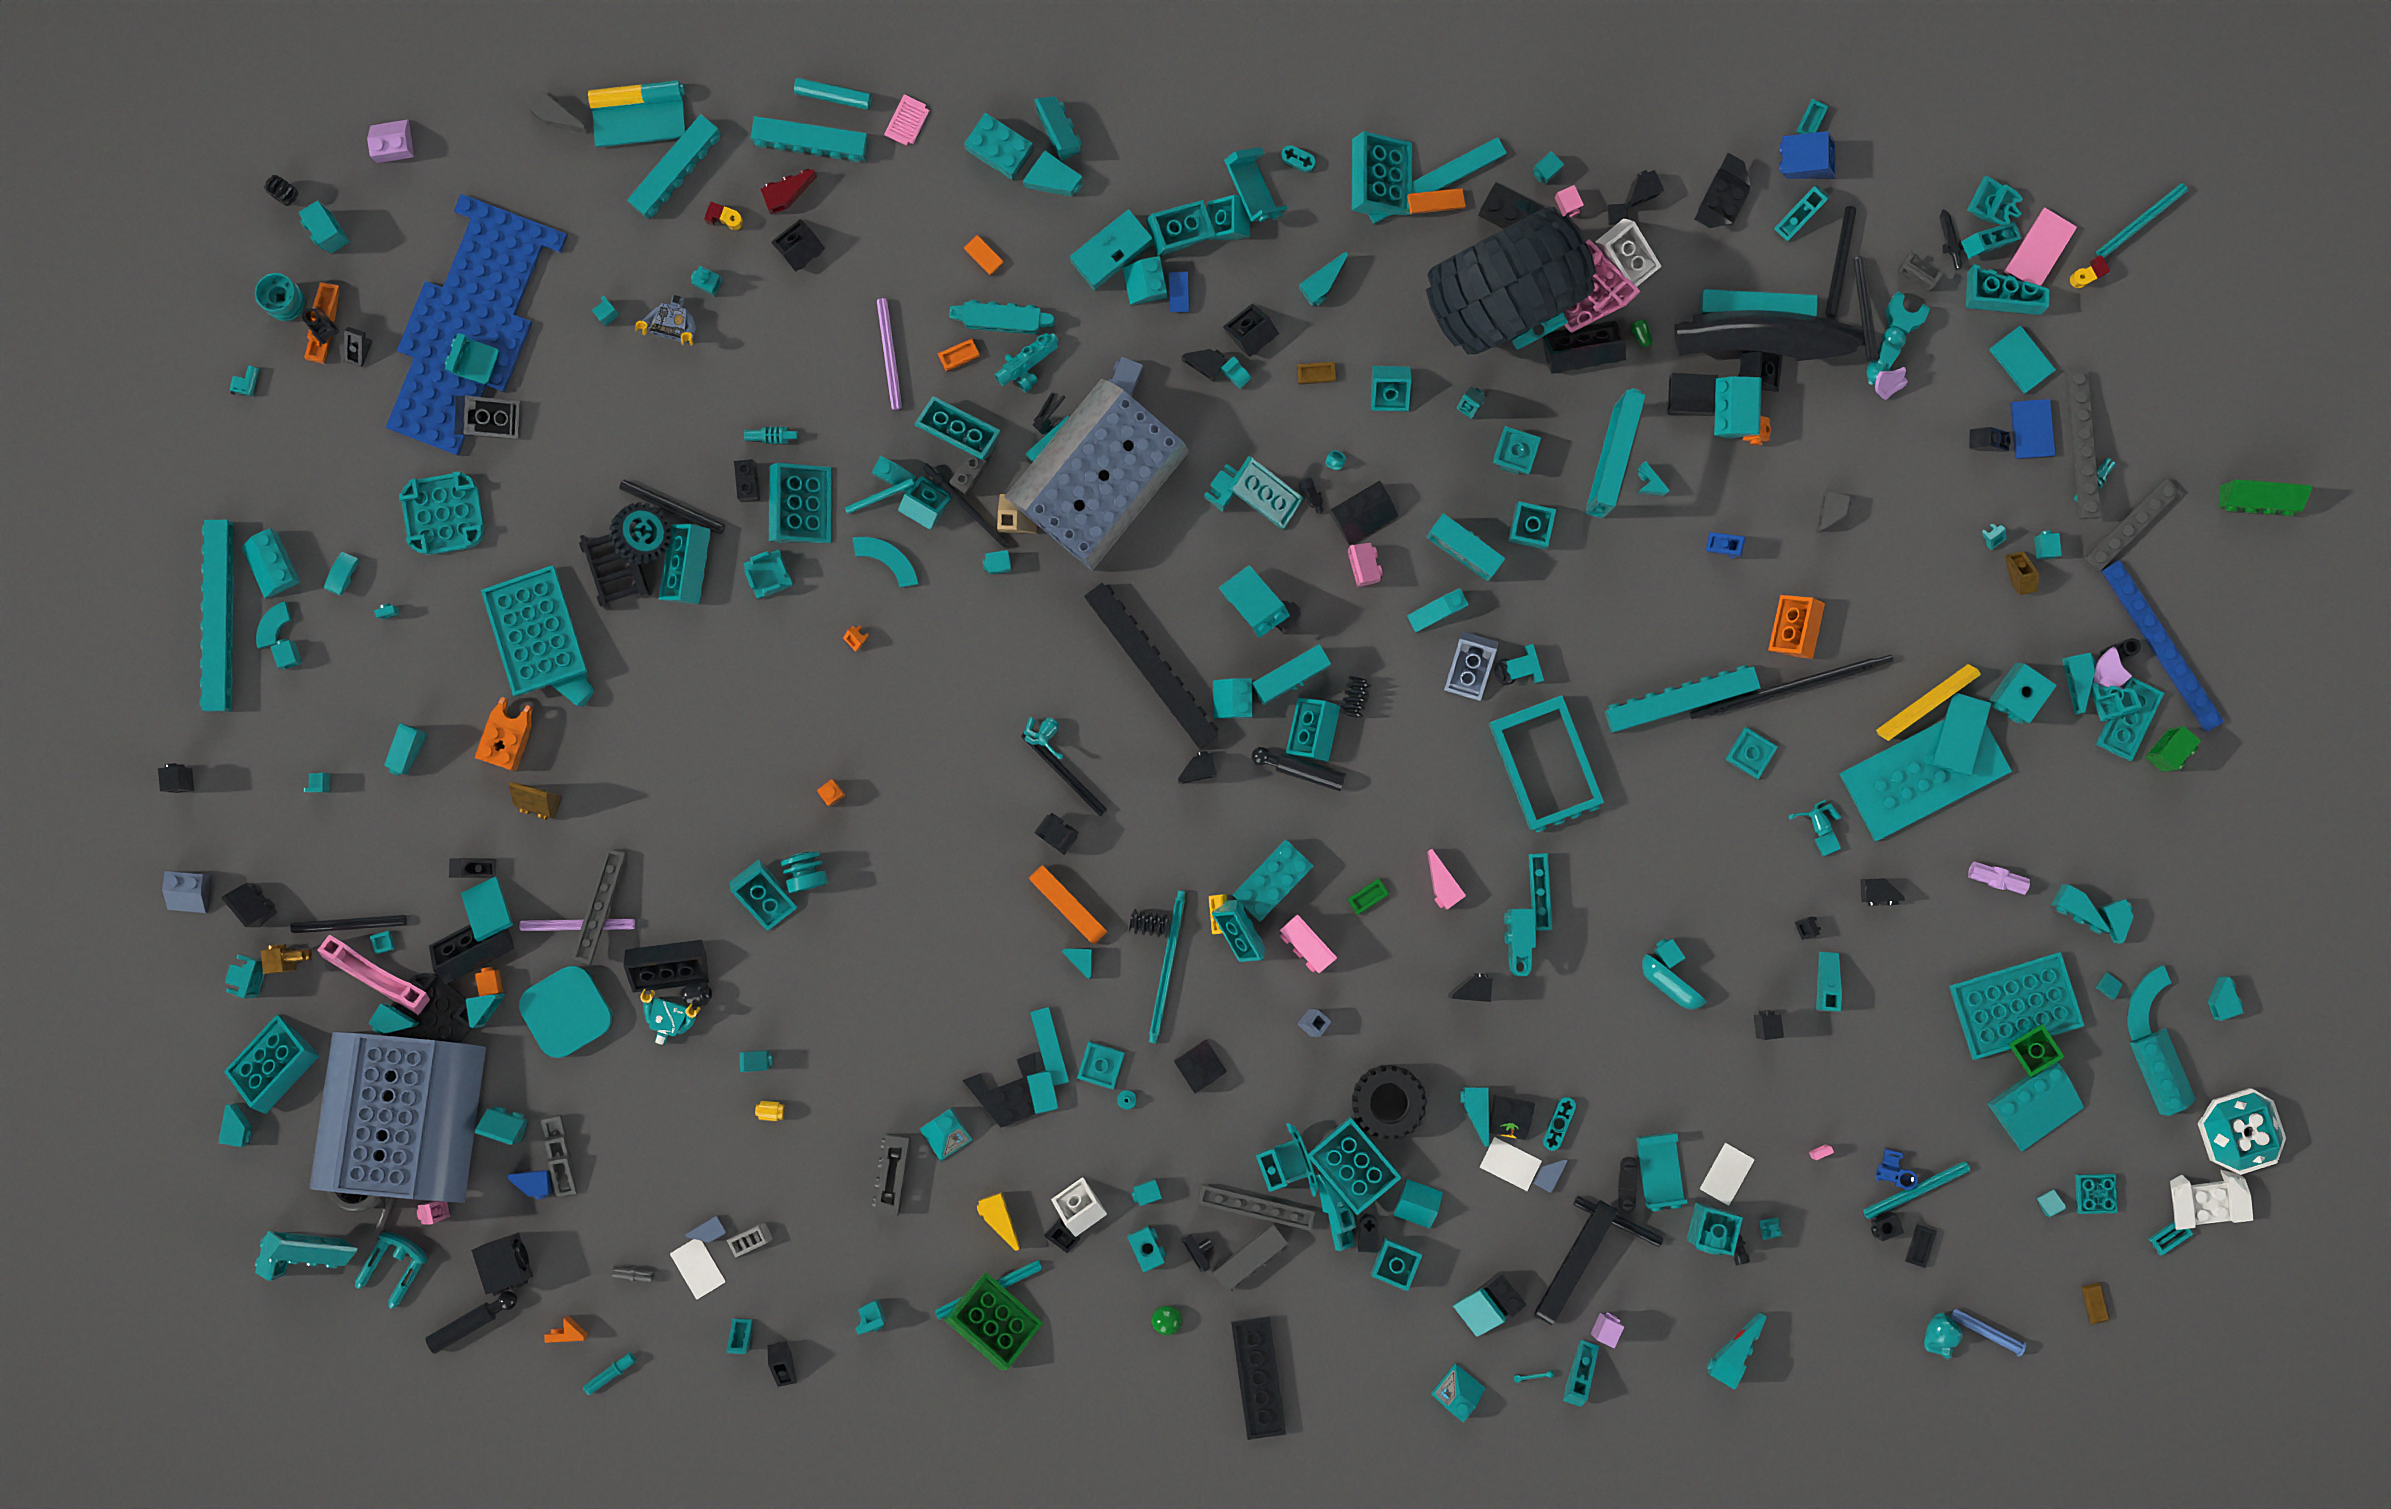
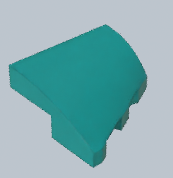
M2092 683L2091 692L2101 722L2138 712L2142 707L2135 689H2120L2117 686L2111 685L2105 687L2099 686L2098 683Z

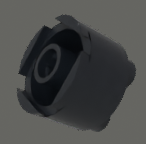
M1051 812L1050 815H1046L1034 833L1065 855L1077 840L1079 832L1068 824L1062 825L1064 821Z

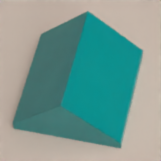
M501 993L466 999L469 1026L471 1028L484 1027L506 995Z
M1406 1178L1393 1215L1430 1229L1439 1212L1443 1192Z

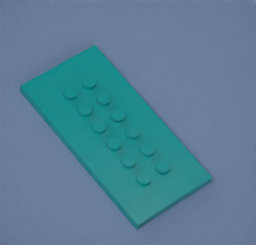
M1944 720L1839 773L1874 841H1878L2012 772L1987 724L1984 727L1970 776L1932 765Z

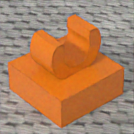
M852 626L843 637L855 652L863 646L869 636L868 633L862 635L859 632L862 626L856 628Z

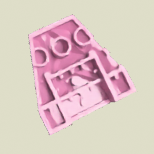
M1590 239L1586 243L1593 256L1597 272L1592 276L1595 289L1587 298L1563 311L1569 322L1564 326L1571 333L1626 306L1640 293V290L1604 256L1602 251Z

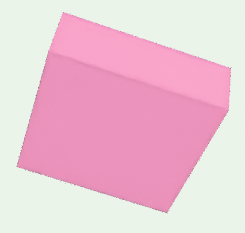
M1826 1144L1809 1152L1814 1160L1834 1153L1832 1147Z

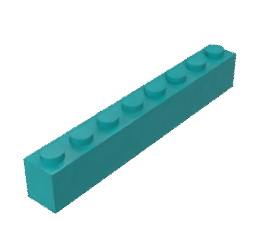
M1747 665L1737 667L1736 672L1730 673L1729 670L1718 673L1719 677L1713 679L1710 675L1700 678V682L1693 684L1692 681L1681 684L1682 688L1676 690L1673 686L1663 689L1664 693L1659 695L1656 692L1646 694L1645 699L1639 701L1638 697L1626 700L1627 704L1622 706L1619 703L1609 705V709L1604 711L1610 733L1760 689V684L1754 666L1748 668Z

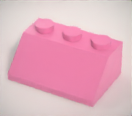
M1295 915L1279 930L1282 933L1279 936L1286 944L1290 942L1295 947L1293 951L1299 958L1303 956L1308 961L1305 965L1312 972L1317 971L1320 973L1337 959L1299 915Z

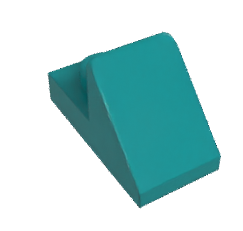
M1646 461L1637 468L1639 471L1638 476L1648 483L1637 492L1638 494L1664 496L1670 491Z

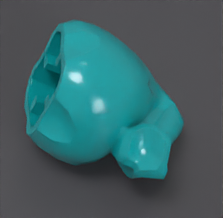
M1942 1312L1934 1315L1928 1323L1924 1337L1926 1351L1940 1354L1948 1360L1952 1357V1347H1957L1961 1343L1963 1337L1962 1330L1945 1313Z

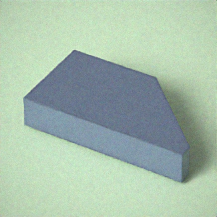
M1563 1159L1542 1166L1534 1184L1552 1193L1567 1160Z
M715 1216L685 1234V1236L710 1243L727 1231L718 1216Z

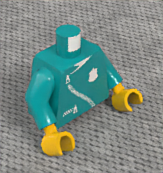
M644 989L640 998L643 1001L646 1022L649 1024V1029L658 1031L654 1042L666 1045L669 1035L676 1037L684 1034L694 1025L696 1015L701 1009L700 1007L693 1010V1003L685 1006L660 997L652 999L655 992L651 990L650 995H647Z

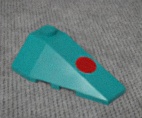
M1760 1312L1755 1315L1715 1354L1714 1358L1709 1360L1706 1367L1708 1369L1707 1373L1736 1390L1747 1367L1744 1365L1745 1359L1752 1355V1342L1759 1338L1767 1316Z

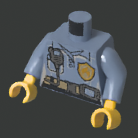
M673 295L671 305L661 303L659 307H655L642 321L636 322L635 331L637 332L639 329H642V335H646L649 328L648 331L652 335L682 342V345L688 341L690 345H693V337L697 328L693 316L687 309L682 308L684 298Z

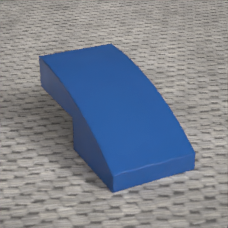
M1188 271L1169 272L1170 312H1189Z

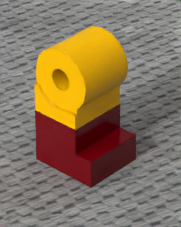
M710 201L704 217L707 224L714 226L715 221L727 225L731 230H739L742 227L743 219L737 211Z
M2102 255L2090 261V267L2078 269L2071 275L2070 283L2073 287H2084L2110 272Z

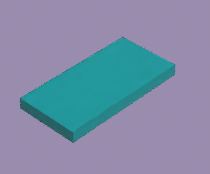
M1249 456L1228 487L1230 491L1283 530L1303 500L1300 494Z
M2130 677L2124 683L2122 689H2135L2142 707L2138 712L2107 720L2095 745L2128 761H2133L2164 696V692L2136 678Z
M1959 693L1951 696L1932 765L1968 776L1972 774L1991 703Z

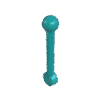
M1549 1370L1547 1373L1526 1376L1516 1374L1514 1381L1519 1383L1521 1380L1552 1378L1554 1377V1372Z

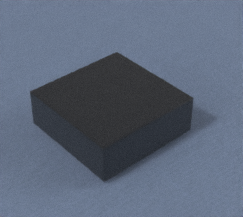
M1609 204L1607 206L1609 225H1615L1622 219H1628V209H1625V204Z

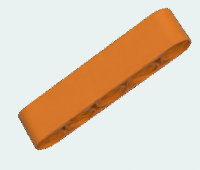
M1043 865L1029 877L1030 881L1093 945L1107 933V930Z

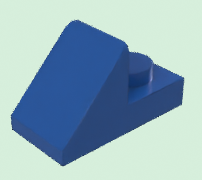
M1710 532L1705 551L1724 554L1730 558L1742 556L1746 537Z

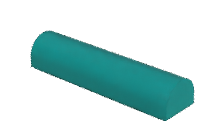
M801 78L795 79L794 94L865 110L870 109L872 96L869 93Z
M1548 853L1528 854L1532 909H1535L1536 931L1553 930Z

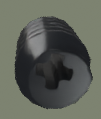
M1349 676L1348 678L1353 682H1349L1346 685L1351 690H1345V694L1349 697L1343 698V701L1347 704L1341 705L1345 712H1340V714L1355 718L1363 717L1364 715L1359 710H1365L1361 703L1367 702L1363 695H1369L1365 688H1369L1371 685L1367 683L1366 679Z
M1134 909L1131 914L1129 932L1133 928L1134 933L1137 934L1139 929H1141L1142 935H1145L1146 931L1149 930V934L1152 936L1156 931L1157 937H1160L1162 932H1164L1165 938H1167L1169 927L1168 915L1165 913L1163 918H1161L1160 913L1157 912L1155 917H1153L1152 911H1150L1145 916L1144 910L1138 915L1137 909Z

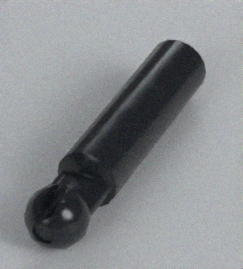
M1264 747L1255 748L1251 756L1252 761L1256 765L1263 766L1269 764L1275 766L1277 772L1337 791H1341L1346 773L1281 753L1279 756L1270 754Z
M505 1291L493 1303L485 1302L427 1336L425 1340L428 1348L433 1354H436L496 1319V1314L500 1311L513 1309L517 1303V1296L511 1291Z

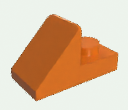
M568 1315L563 1319L564 1331H562V1328H553L544 1335L545 1343L584 1341L588 1338V1333Z

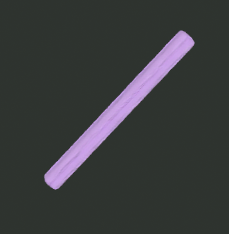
M880 298L877 300L891 408L893 410L902 409L888 302L886 298Z
M606 919L603 930L634 929L635 919ZM583 920L520 921L519 928L521 931L581 930Z

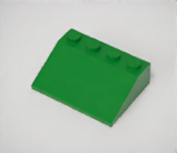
M987 1272L977 1280L943 1319L999 1370L1010 1368L1043 1324L1042 1321Z

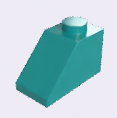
M880 456L872 471L875 477L892 486L911 478L914 480L917 478L898 464Z
M2118 899L2098 909L2110 930L2109 934L2113 943L2121 944L2125 941L2134 916L2132 914L2133 907L2126 899Z
M380 1003L368 1024L373 1026V1031L382 1035L383 1033H392L416 1027L419 1022L388 1003Z
M746 1050L740 1052V1072L769 1070L770 1066L773 1065V1055L770 1054V1050Z
M235 1103L225 1105L218 1143L238 1147L248 1146L253 1137L252 1126Z

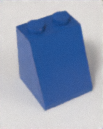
M1829 131L1782 136V143L1779 145L1782 161L1779 163L1780 173L1786 179H1836V142Z

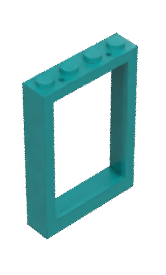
M1631 388L1626 390L1613 407L1585 514L1603 519L1616 506L1646 396L1641 394V391Z
M1562 695L1489 723L1490 730L1530 831L1535 829L1537 833L1547 829L1546 825L1552 822L1554 826L1565 822L1564 818L1571 816L1572 819L1583 815L1581 811L1589 809V812L1600 809L1599 804L1604 803ZM1559 709L1593 799L1536 820L1502 730Z

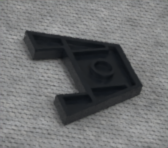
M1035 1052L1016 1059L1023 1078L987 1091L981 1073L962 1080L1000 1128L1036 1115L1027 1079L1028 1075L1036 1073Z

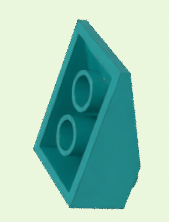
M1203 200L1153 213L1146 220L1158 256L1179 251L1215 236Z
M760 859L729 882L730 891L767 931L798 908Z

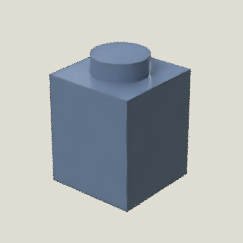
M1308 1009L1297 1025L1309 1036L1321 1037L1331 1021L1318 1009Z

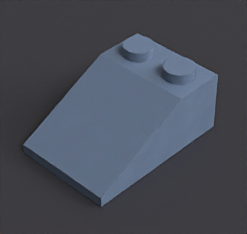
M1462 631L1444 690L1481 701L1497 651L1498 642Z

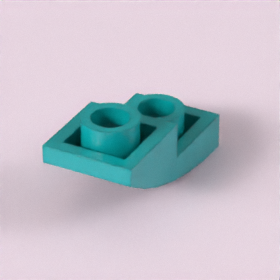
M341 552L329 572L324 589L342 596L351 583V574L360 563L358 558Z

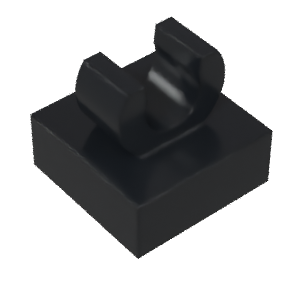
M1811 916L1795 922L1802 940L1820 934L1821 927H1817L1815 923L1817 917Z

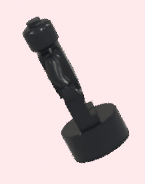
M1311 477L1298 485L1307 496L1305 501L1310 504L1311 508H1315L1316 513L1321 514L1323 513V508L1320 506L1323 502L1321 493H1317L1314 487L1315 483Z
M1740 1234L1734 1252L1735 1258H1733L1736 1266L1750 1262L1749 1255L1746 1254L1743 1246L1746 1242L1743 1241V1237Z

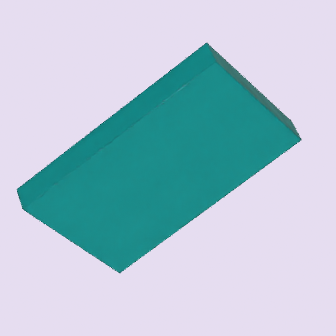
M2021 326L2017 327L1989 349L2024 394L2056 370Z
M496 876L461 893L477 942L513 925L499 879Z

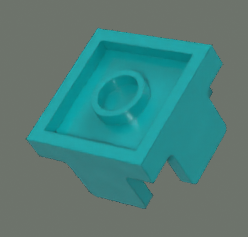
M1504 426L1492 463L1499 465L1501 470L1517 475L1520 472L1529 475L1541 438Z
M1228 464L1224 466V470L1235 478L1239 471H1236ZM1222 470L1210 485L1212 487L1210 492L1219 499H1216L1208 492L1204 494V498L1214 504L1221 512L1225 510L1235 496L1228 489L1234 478Z
M780 550L771 553L765 551L750 557V561L743 563L750 587L754 590L757 599L794 586Z
M237 954L236 958L247 961V964H243L242 967L234 964L229 966L225 983L237 986L239 989L227 988L226 992L243 999L258 998L265 976L263 974L262 959L245 954Z

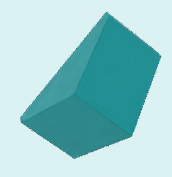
M1065 948L1061 951L1087 979L1092 976V949Z
M752 1319L732 1320L726 1353L747 1354L751 1350Z

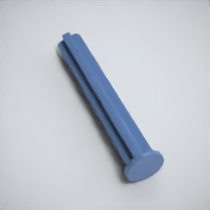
M1958 1309L1952 1311V1320L2012 1350L2019 1357L2024 1353L2026 1349L2025 1342L2021 1343Z

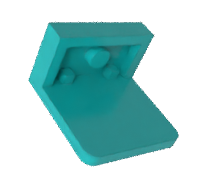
M458 333L457 337H454L452 340V351L446 357L445 369L451 374L484 385L488 384L499 355V350Z

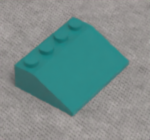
M1363 131L1352 139V211L1365 214L1411 215L1407 195L1412 193V142Z
M775 463L769 466V542L831 543V467Z
M277 1014L224 1070V1073L250 1108L266 1114L319 1058V1055L294 1028Z
M2058 1062L2032 1077L2026 1075L1987 1103L2021 1152L2084 1108L2069 1077Z
M1352 1115L1337 1126L1307 1154L1308 1158L1356 1215L1361 1213L1402 1178L1401 1173Z

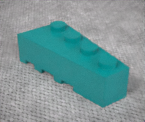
M1973 264L1967 272L1966 308L2042 315L2049 307L2048 288L2027 281L2022 282L2016 280L2015 277L2004 276L1991 269L1985 270L1976 264Z

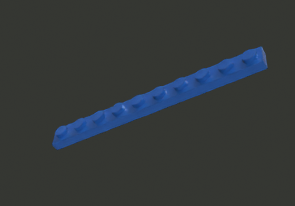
M2118 560L2103 569L2101 572L2204 731L2208 732L2223 723L2224 720L2121 561Z

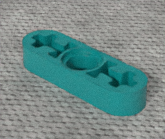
M1569 1097L1559 1099L1544 1134L1543 1145L1550 1151H1555L1560 1147L1576 1109L1575 1101ZM1568 1100L1569 1105H1571V1109H1566L1565 1111L1568 1117L1557 1115L1558 1111L1563 1112L1564 1107L1561 1105ZM1557 1118L1564 1120V1127L1562 1129L1554 1127V1121ZM1552 1129L1555 1132L1561 1133L1560 1136L1556 1135L1554 1138V1140L1557 1142L1556 1145L1552 1144L1551 1147H1549L1547 1139H1551L1554 1134L1551 1133L1550 1130Z

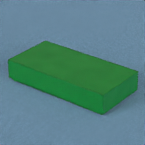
M1378 878L1349 897L1347 901L1355 913L1359 915L1389 895V892Z

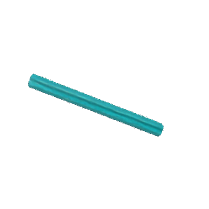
M2184 183L2178 185L2097 250L2096 255H2102L2103 258L2108 256L2188 191V187Z
M1963 1161L1918 1183L1913 1189L1903 1190L1864 1209L1863 1213L1867 1219H1872L1969 1172L1970 1167L1967 1162Z
M1036 1260L996 1281L1006 1288L1041 1271L1042 1265L1039 1260ZM962 1297L935 1310L937 1318L942 1319L946 1317Z

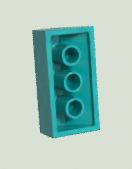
M932 396L915 422V426L982 460L990 456L998 443L1000 435L999 429Z
M693 524L671 525L669 532H672V537L669 539L671 543L665 554L658 600L699 604L702 595L701 588L704 579L705 562L707 560L708 543L710 541V529Z
M2166 1028L2129 1042L2159 1114L2170 1116L2187 1109L2196 1101Z
M268 1231L262 1254L268 1258V1261L280 1263V1260H286L287 1263L298 1265L300 1262H306L309 1266L325 1264L326 1267L337 1268V1266H345L357 1252V1247L343 1238Z

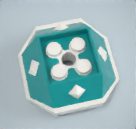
M2248 1088L2213 1099L2198 1122L2210 1161L2239 1175L2278 1163L2286 1136L2274 1101L2256 1090ZM2246 1127H2248L2249 1134L2247 1136L2244 1135V1129Z

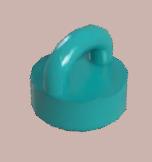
M1332 450L1328 453L1325 463L1330 469L1340 470L1346 462V456L1340 451Z

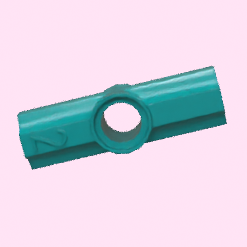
M1561 312L1540 323L1544 327L1542 334L1535 333L1533 327L1511 338V341L1515 348L1519 350L1569 322L1564 312Z

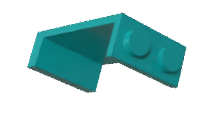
M1262 147L1235 151L1224 160L1251 222H1264L1270 218L1273 220L1279 219L1283 216V212L1289 209L1288 205L1275 206L1258 168L1256 160L1265 154Z
M1250 565L1219 587L1228 603H1232L1253 628L1258 638L1268 633L1290 616L1284 604Z
M1675 1132L1636 1137L1645 1206L1651 1209V1211H1661L1666 1206H1670L1671 1209L1682 1208V1204H1687V1200L1683 1195L1676 1142L1679 1140L1678 1134Z

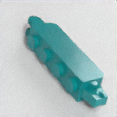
M969 300V302H964V305L950 306L949 311L950 319L961 321L967 329L1036 335L1040 331V327L1052 328L1055 325L1053 315L1041 313L1040 308H1037L1035 305L1018 307V304L1007 303L1006 306L999 305L998 302L993 301L983 304L978 300Z

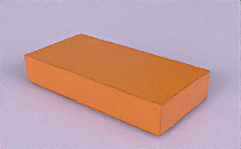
M978 235L964 247V250L990 276L1004 263Z
M971 338L938 353V356L947 372L980 357V354Z

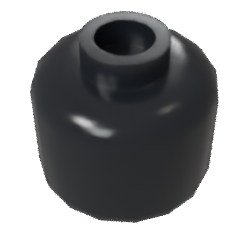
M704 981L689 982L682 990V999L688 1006L693 1003L692 1007L706 1006L712 998V989Z

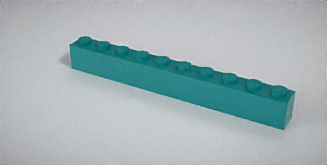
M204 520V525L202 526L204 544L201 547L202 554L204 555V563L201 565L203 582L201 583V591L203 593L201 611L203 612V620L200 623L201 631H203V639L200 641V648L202 650V658L200 660L202 696L200 697L199 704L202 711L232 712L234 522L229 520Z

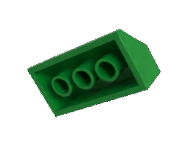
M2235 479L2220 485L2219 508L2226 509V512L2245 510V513L2255 514L2257 511L2264 512V515L2283 513V516L2292 517L2296 513L2303 511L2312 490V485Z

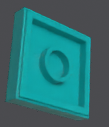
M1744 727L1725 760L1758 780L1778 746L1749 728Z
M1088 1041L1077 1079L1114 1090L1125 1052Z

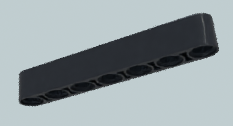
M1602 1200L1597 1202L1538 1304L1534 1316L1550 1325L1554 1324L1615 1219L1618 1209Z

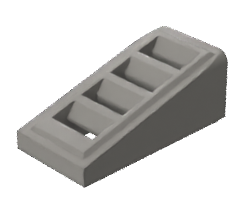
M763 1222L728 1239L727 1242L736 1258L770 1242L773 1238L766 1223ZM751 1233H753L757 1243L754 1242ZM743 1237L746 1238V1240H747V1242H748V1244H749V1247L747 1246V1244H746V1242H745V1240H744ZM736 1240H739L743 1250H740Z

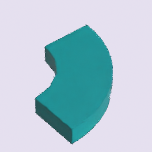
M286 601L273 606L261 619L256 633L258 649L275 645L276 641H278L280 629L285 623L292 620Z

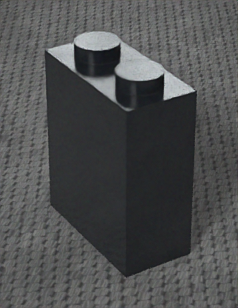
M1672 373L1669 376L1667 414L1714 416L1716 378H1718V375Z

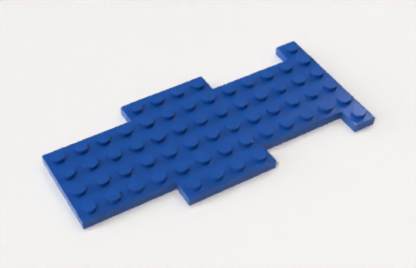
M460 194L454 212L470 218V222L443 287L425 281L397 348L399 353L414 359L386 425V428L457 456L460 453L466 436L454 435L456 396L482 397L486 386L505 392L532 325L531 321L516 316V312L542 248L546 247L561 253L568 237L563 232ZM458 333L499 350V355L488 384L484 385L451 374L445 369L446 357L452 351V340L454 337H457Z

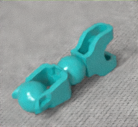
M1899 291L1893 295L1885 310L1889 325L1882 335V343L1877 348L1878 360L1870 362L1867 366L1866 375L1868 383L1871 385L1876 383L1879 372L1891 371V365L1906 343V335L1910 331L1919 328L1925 322L1930 311V307L1922 304L1915 313L1906 311L1903 306L1905 295Z

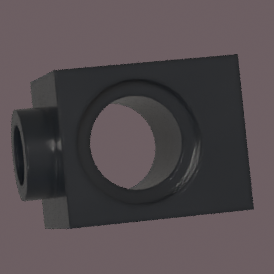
M1891 1212L1871 1220V1232L1875 1238L1881 1241L1904 1233L1898 1215ZM1885 1223L1889 1224L1887 1232L1882 1231V1226Z

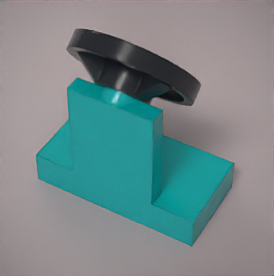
M1534 644L1524 647L1526 656L1513 660L1504 658L1497 661L1495 675L1501 684L1510 685L1517 678L1531 674L1534 684L1544 681ZM1499 666L1502 668L1504 680L1500 677Z

